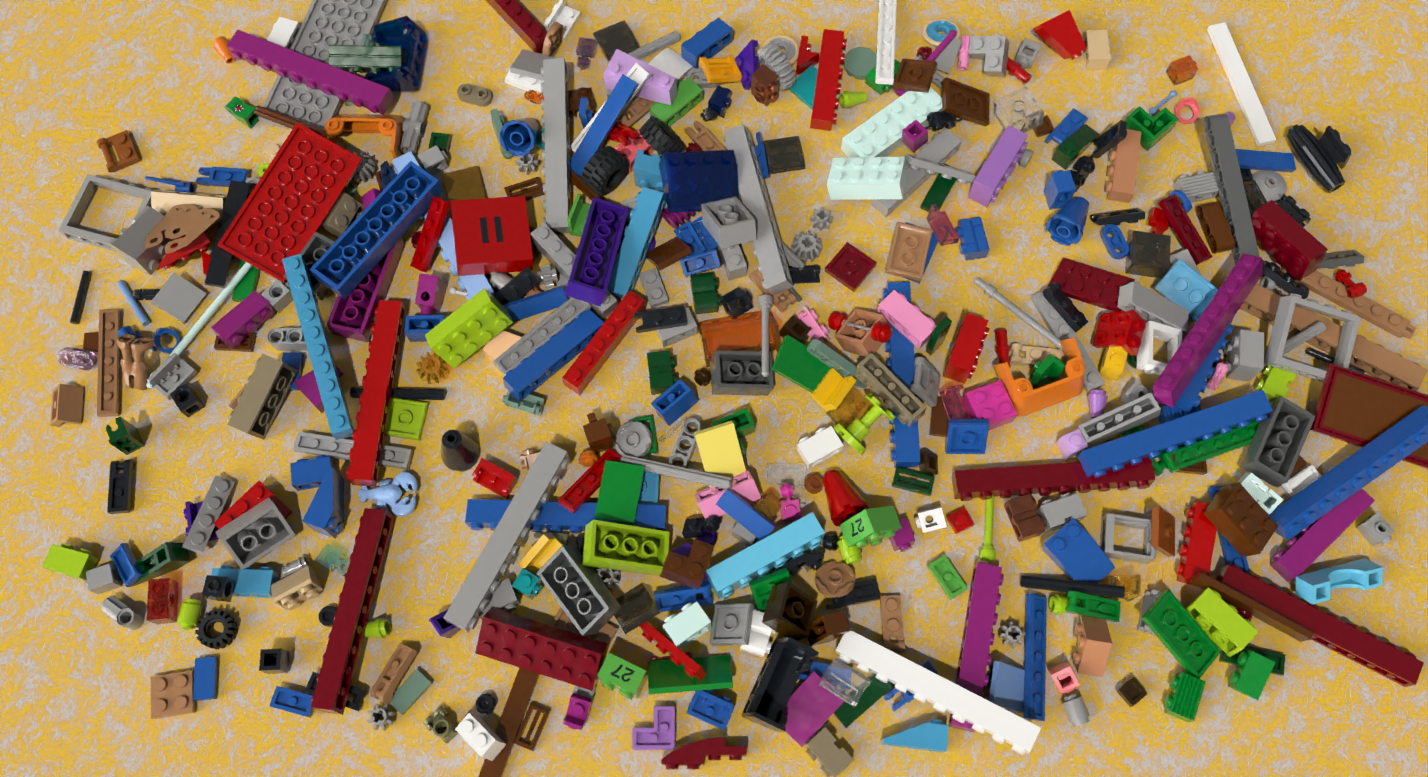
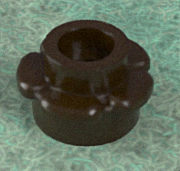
M701 368L699 371L696 370L694 372V380L698 385L707 386L709 384L711 375L706 369Z

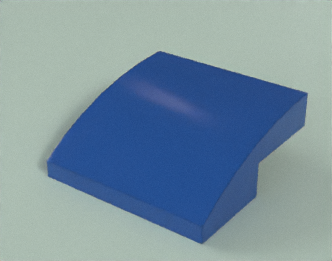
M702 216L691 223L687 221L673 230L676 236L690 247L692 253L688 256L718 249V243L703 225Z

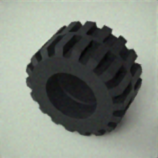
M603 147L587 162L582 173V181L598 195L605 196L617 188L624 179L629 167L628 160L613 147Z

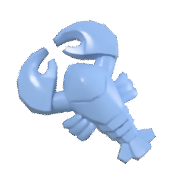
M401 472L395 476L391 484V479L380 481L379 487L368 490L367 486H362V489L358 491V497L361 502L365 503L367 499L377 501V509H385L387 511V504H389L392 512L397 517H406L415 510L416 497L412 496L409 504H406L409 496L397 503L402 495V491L398 486L401 485L406 491L410 492L408 486L411 484L413 493H416L418 482L412 474Z

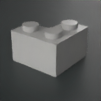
M971 36L969 55L973 59H985L984 72L988 77H1006L1010 45L1007 37Z

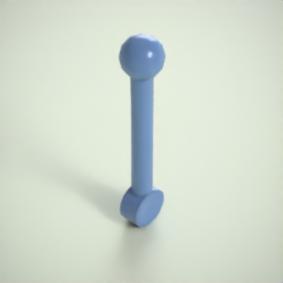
M1171 91L1170 95L1155 108H1150L1149 114L1155 115L1162 105L1172 97L1177 96V92Z

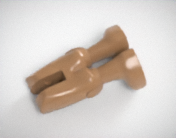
M120 335L117 337V345L123 355L120 364L122 366L124 384L126 388L132 389L135 387L137 390L144 391L147 388L146 383L148 382V364L144 359V353L153 347L154 340L149 337L135 340L134 335Z

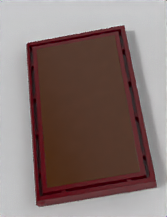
M1330 363L1314 415L1316 417L1310 431L1363 448L1421 406L1428 407V395ZM1428 442L1401 461L1428 469Z

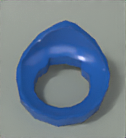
M1181 190L1172 191L1169 196L1174 194L1179 196L1183 201L1185 212L1188 213L1192 209V204L1185 193Z
M169 328L157 329L154 336L156 348L163 353L171 354L181 342L180 335L175 330ZM168 333L176 338L177 343L174 348L166 349L162 347L160 337Z

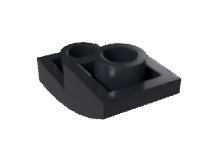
M812 553L798 557L783 565L782 569L787 568L792 576L802 570V565L807 572L811 569L815 571L823 565L824 554Z

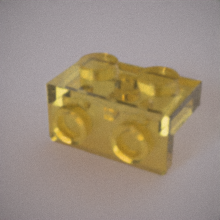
M852 386L837 409L830 410L826 414L836 425L839 423L846 429L856 418L859 420L869 410L871 403Z

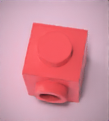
M1067 661L1048 669L1060 694L1071 692L1080 685Z

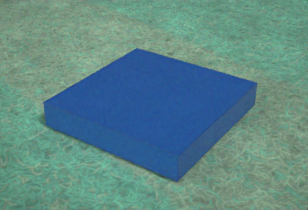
M949 419L945 446L946 454H985L990 424L989 419Z

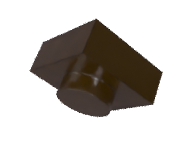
M927 451L920 452V472L931 476L938 475V456Z
M1134 677L1130 678L1116 690L1130 708L1148 694Z

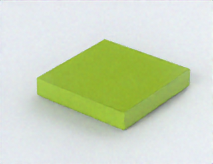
M391 398L385 436L420 441L429 404Z

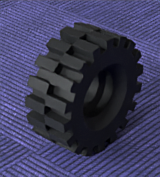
M651 116L639 129L642 138L652 146L651 148L655 149L659 155L661 154L669 161L674 159L684 149L685 145L679 136L657 117Z

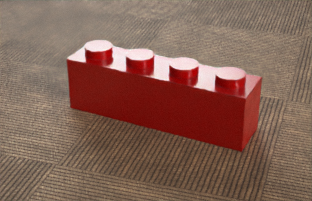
M1199 501L1188 506L1185 516L1188 520L1187 525L1184 526L1182 531L1184 542L1179 549L1181 559L1175 571L1178 574L1177 581L1196 586L1190 582L1193 575L1203 572L1209 576L1217 528L1204 515V511L1209 504Z

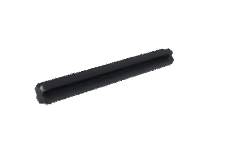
M351 387L350 396L352 398H359L360 394L363 393L364 387ZM392 388L391 398L444 400L445 391L444 389Z
M1024 575L1021 576L1020 586L1023 588L1059 592L1077 591L1113 598H1124L1125 596L1124 586Z

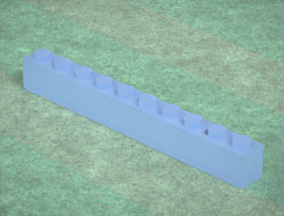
M411 151L391 160L394 166L391 169L395 176L410 161L419 166ZM430 206L419 217L420 220L423 218L426 220ZM447 213L436 247L442 249L440 254L445 262L449 261V270L455 276L457 275L452 220ZM484 274L457 276L459 278L457 283L460 289L467 292V295H465L467 301L484 288L491 295L495 294Z

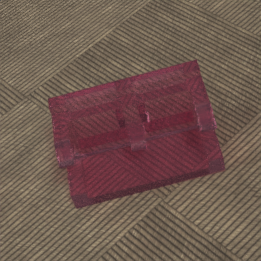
M963 384L949 387L940 392L948 419H975L974 417H968L960 394V389L964 388Z

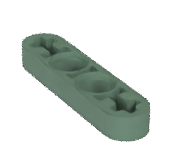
M815 339L810 341L807 347V351L828 367L834 368L841 376L847 377L852 375L857 380L854 383L855 386L860 388L867 387L866 383L860 382L857 378V367L823 342Z

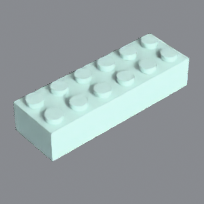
M931 87L928 93L907 91L843 137L841 150L848 157L889 156L905 144L902 141V130L913 121L917 120L924 128L930 126L927 115L930 112L942 111V98Z

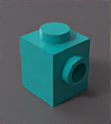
M522 568L512 587L517 592L533 600L540 593L543 582L539 577Z

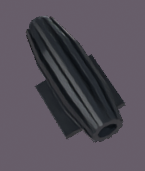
M1296 124L1288 130L1287 138L1296 156L1317 183L1328 193L1336 191L1346 183L1338 166L1340 169L1345 168L1351 156V149L1342 142L1337 130H1333L1331 126H1328L1320 140L1304 125Z

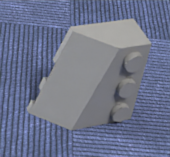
M146 206L132 220V225L128 229L123 228L120 231L121 235L116 240L112 239L108 243L133 268L152 275L158 268L164 255H166L165 245L170 241L176 240V238H166L165 230L161 232L163 241L157 246L145 248L146 236L164 217V215L152 207ZM179 228L175 229V230L173 231V234L178 233V232L180 231V229H179ZM153 238L150 243L156 242L158 238Z

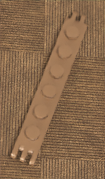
M1285 268L1281 270L1284 274H1289ZM1317 270L1301 281L1297 279L1295 281L1297 283H1304L1312 292L1348 311H1352L1353 314L1398 338L1405 337L1411 339L1412 333L1416 330L1410 324V320L1363 295L1349 298L1346 293V288L1348 287Z

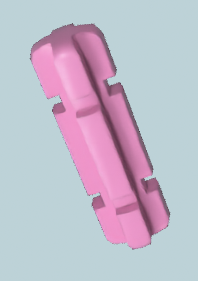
M1222 362L1217 364L1211 378L1208 380V389L1214 391L1219 387L1228 371L1227 364Z

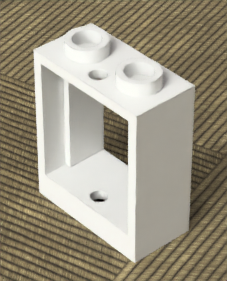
M1149 320L1146 322L1141 346L1139 347L1136 369L1143 370L1148 374L1161 375L1167 364L1153 360V338L1168 342V364L1182 344V330Z

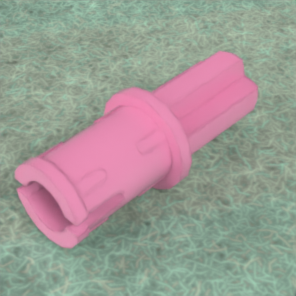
M963 35L961 38L962 43L958 51L959 61L957 69L960 71H967L969 69L971 37L969 35Z

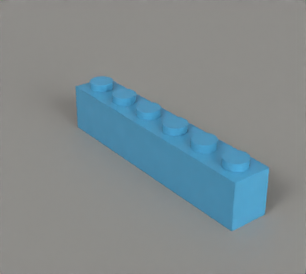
M643 187L642 191L637 194V204L630 213L629 226H626L624 229V240L619 244L618 256L614 262L607 288L613 296L623 299L629 290L633 292L666 201V197L662 192Z

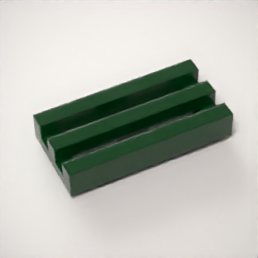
M896 467L892 487L931 496L935 476ZM899 473L928 480L930 482L925 483L915 479L899 476ZM897 481H902V482L910 483V484H913V485L925 487V488H928V490H927V489H923V488H919V487H915V486H912V485L900 483V482H897Z

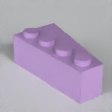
M616 49L603 74L606 89L613 91L622 74L627 75L632 67L638 63L651 76L635 96L672 105L678 93L676 78Z

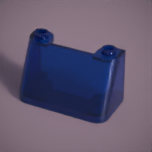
M408 16L374 25L373 40L379 46L403 47L404 66L392 69V72H388V69H381V72H376V74L368 72L364 79L388 87L391 91H418L421 85L428 45L427 34Z

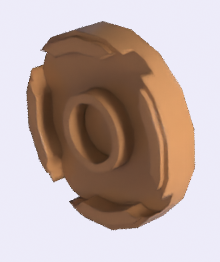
M554 22L545 37L543 44V54L545 56L553 57L559 49L557 44L563 38L564 27L558 22Z
M830 561L817 569L815 585L818 591L825 596L842 597L853 590L855 573L846 563Z

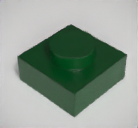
M432 132L428 148L430 149L437 145L440 151L444 150L445 153H448L450 135Z

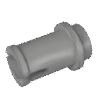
M298 557L297 561L282 566V572L287 577L308 565L310 566L306 557Z

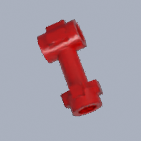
M1342 269L1335 274L1336 281L1348 287L1346 288V293L1349 298L1360 297L1367 292L1364 283L1355 284L1350 279L1352 278L1350 272L1347 273Z

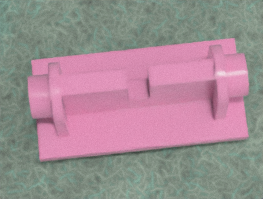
M804 307L807 312H800L797 316L807 327L813 328L808 333L810 338L823 343L824 338L831 340L828 336V333H830L828 328L824 324L821 325L817 320L819 316L816 311Z

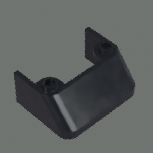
M790 637L776 640L771 646L770 652L745 704L742 717L776 732H785V726L788 721L785 708L800 674L811 668L813 663L811 657L818 656L819 652Z

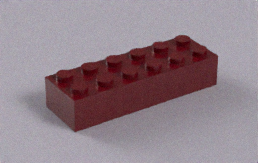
M491 607L483 616L475 653L593 691L599 681L597 675L603 665L608 644Z

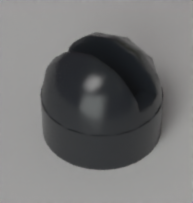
M826 535L823 538L825 541L822 546L826 550L836 551L838 548L837 542L839 541L838 536Z

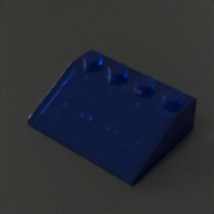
M733 150L663 153L658 165L669 213L702 211L701 204L735 196L739 199L737 163Z

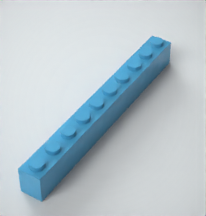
M301 254L282 259L331 434L336 440L352 436L354 427L307 264Z

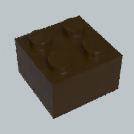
M790 582L772 586L762 623L785 638L790 637L796 641L808 638L818 601Z

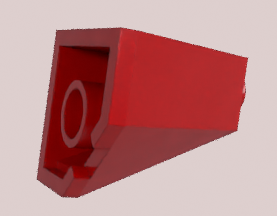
M1070 10L1033 28L1034 32L1064 60L1069 57L1073 60L1082 55L1081 51L1087 49Z

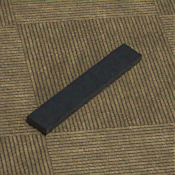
M233 180L230 182L204 282L205 285L225 289L233 255L218 247L217 244L247 200L250 184Z

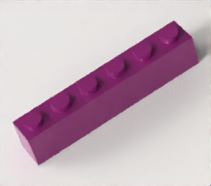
M1360 489L1300 531L1301 534L1297 538L1295 536L1286 543L1288 547L1284 551L1282 549L1273 556L1275 560L1270 566L1288 583L1295 580L1296 576L1301 575L1375 500L1363 489Z

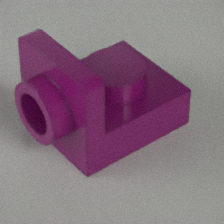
M573 693L570 698L567 714L563 719V724L571 729L582 730L588 720L593 699Z

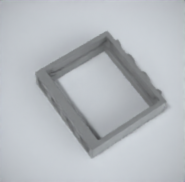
M87 174L59 231L67 239L117 252L108 243L112 239L116 240V238L77 228L97 187L144 199L136 216L146 206L151 207V191L154 190L150 188L142 189L131 183L128 185L123 184L116 179L111 181L100 175L92 176Z
M1298 294L1280 297L1264 364L1324 382L1327 371L1282 357L1294 308L1298 306L1344 321L1334 364L1348 369L1361 317L1353 315L1352 311L1336 310V306L1321 305L1319 301L1314 299H1302V296Z

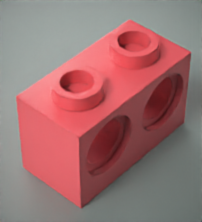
M639 129L635 131L638 138L632 140L628 136L629 144L627 146L619 144L615 147V150L622 156L629 155L625 157L629 163L627 171L629 174L633 171L638 149L643 150V154L649 156L654 152V149L651 148L652 146L642 138Z

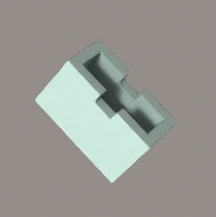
M1246 472L1237 481L1242 484L1269 515L1283 501L1278 494L1268 488L1251 472Z

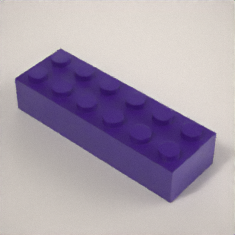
M593 197L564 295L601 307L608 288L629 208Z

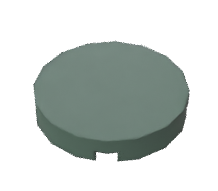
M865 47L851 49L844 59L845 71L849 76L852 75L858 80L866 79L868 72L876 66V53Z

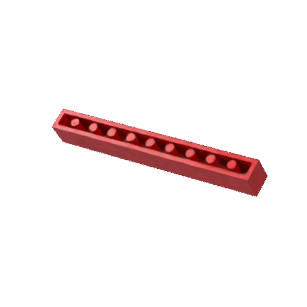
M379 300L378 307H375L376 321L375 324H372L371 330L373 338L372 341H369L368 346L370 355L365 362L367 372L366 376H363L362 379L364 389L363 393L359 396V404L361 406L360 411L356 414L357 429L353 431L354 446L350 449L349 453L351 463L350 467L348 466L346 470V477L352 485L376 486L406 310L402 301Z

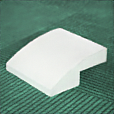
M670 48L661 51L648 63L675 77L677 84L683 77L686 79L687 73L694 69L681 55Z

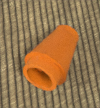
M221 36L213 41V48L227 64H230L236 60L227 47L230 40Z

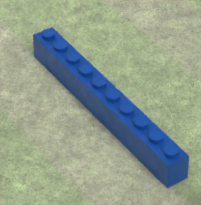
M887 282L886 289H883V300L895 290L897 293H902L911 304L910 282ZM889 323L892 328V335L885 342V352H889V359H886V367L910 390L915 374L914 344ZM891 410V413L895 416L893 423L889 421V424H892L889 440L890 443H893L890 459L894 461V468H918L920 464L918 421L911 427L907 424L904 425L897 418V414Z
M1260 390L1083 450L1078 455V458L1087 478L1091 476L1098 478L1107 474L1106 471L1112 469L1113 472L1125 468L1124 465L1131 463V466L1139 464L1143 461V458L1149 457V459H1154L1160 456L1161 452H1174L1179 449L1178 446L1185 445V447L1196 444V440L1203 439V441L1215 437L1214 434L1220 432L1221 435L1231 432L1234 427L1244 428L1250 425L1251 421L1255 420L1256 423L1268 419L1267 415L1273 409L1264 391Z
M1421 406L1274 509L1269 516L1278 526L1275 533L1286 540L1291 539L1428 442V407Z
M468 499L465 523L472 530L490 528V530L494 531L512 500ZM558 502L542 504L539 509L540 515L535 522L532 521L529 527L530 531L542 532V530H550V532L561 533L562 530H570L571 533H582L589 522L598 520L595 519L597 503H584L574 514L558 504ZM638 504L635 525L618 524L666 531V505Z

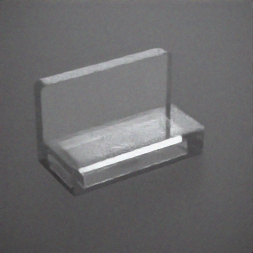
M835 658L826 668L819 685L855 707L863 691L870 685L871 680L838 658Z

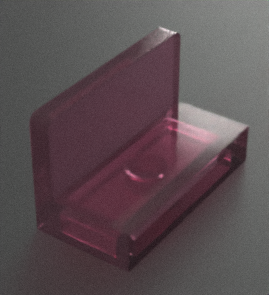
M936 204L931 205L927 221L940 245L958 243L959 236L946 212H940Z

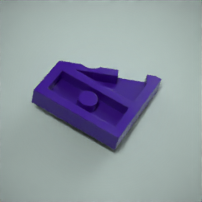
M751 40L735 58V62L742 75L741 83L746 90L751 89V75L758 69L759 59L755 56V47L758 46L757 40Z

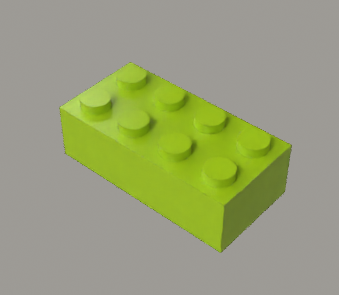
M484 288L426 333L425 337L430 349L452 368H456L511 325L513 321L507 309Z
M592 520L585 526L582 565L660 576L669 551L670 532Z

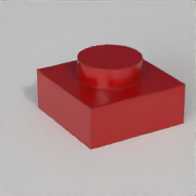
M965 507L946 517L956 535L974 526V522Z

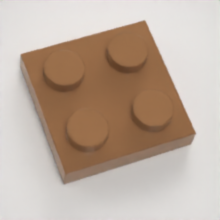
M193 670L151 677V719L196 713V701L193 700Z

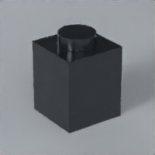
M283 649L261 650L259 671L266 674L288 673V651Z

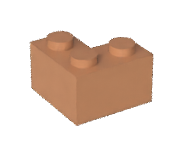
M1081 615L1080 621L1076 623L1074 630L1075 635L1078 636V650L1073 654V664L1076 665L1078 674L1103 677L1112 646L1106 619Z

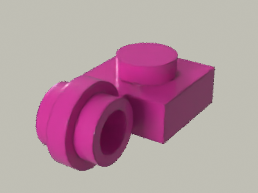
M783 483V486H780L782 498L786 497V500L778 501L782 522L801 519L798 498L790 499V496H794L792 484Z

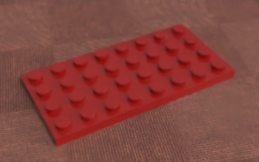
M297 122L217 246L285 283L287 280L284 277L286 272L282 259L300 254L315 232L318 233L363 160Z

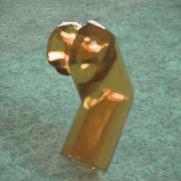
M529 90L525 92L524 97L528 101L540 104L541 100L544 99V94Z

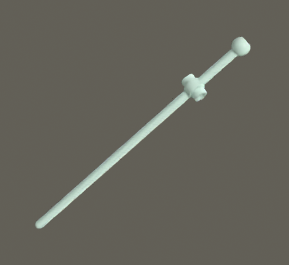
M245 263L169 356L173 353L179 356L252 268V265ZM149 382L146 383V387H154Z

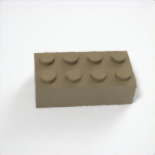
M262 354L256 361V368L248 378L247 386L244 392L240 394L238 404L235 410L231 412L227 425L264 440L298 370L282 361Z

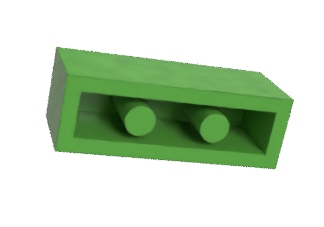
M689 77L684 81H680L677 84L678 93L672 105L654 102L649 108L650 117H657L665 125L671 127L703 100V90Z

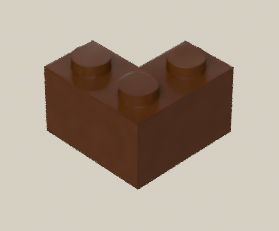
M694 539L687 557L669 551L660 577L698 590L702 584L714 545Z

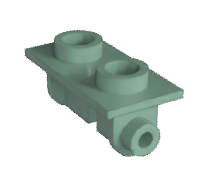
M507 391V396L504 395L502 402L506 406L541 416L545 398L529 394L519 402Z

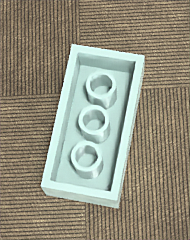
M905 156L833 158L827 182L831 200L903 199L908 174Z

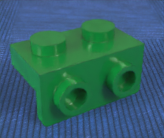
M1049 354L1043 362L1041 360L1037 362L1033 368L1034 371L1029 376L1031 377L1030 382L1033 389L1046 376L1053 382L1059 380L1065 368V365L1059 358Z

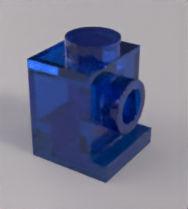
M717 86L708 101V108L717 110V115L724 118L725 109H728L732 102L730 98L732 91L726 87Z

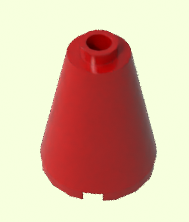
M830 470L825 474L823 484L831 521L835 526L840 527V524L865 509H869L867 502L840 471Z

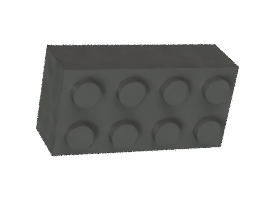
M1282 396L1269 402L1273 411L1267 415L1268 419L1259 423L1240 466L1274 487L1288 482L1316 417Z
M562 546L536 574L581 635H595L622 607L592 567L582 565L583 555L577 547Z

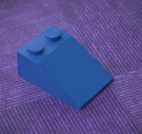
M329 466L302 521L314 531L336 539L344 527V478L334 468Z
M1074 518L1047 540L1042 547V551L1072 581L1099 583L1115 569V566L1089 533Z

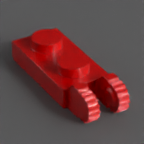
M616 122L607 139L627 146L629 144L628 136L632 140H635L638 136L629 126Z

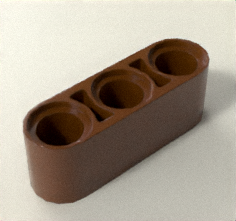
M1212 202L1198 205L1196 215L1211 252L1216 254L1233 250L1235 241L1220 204Z

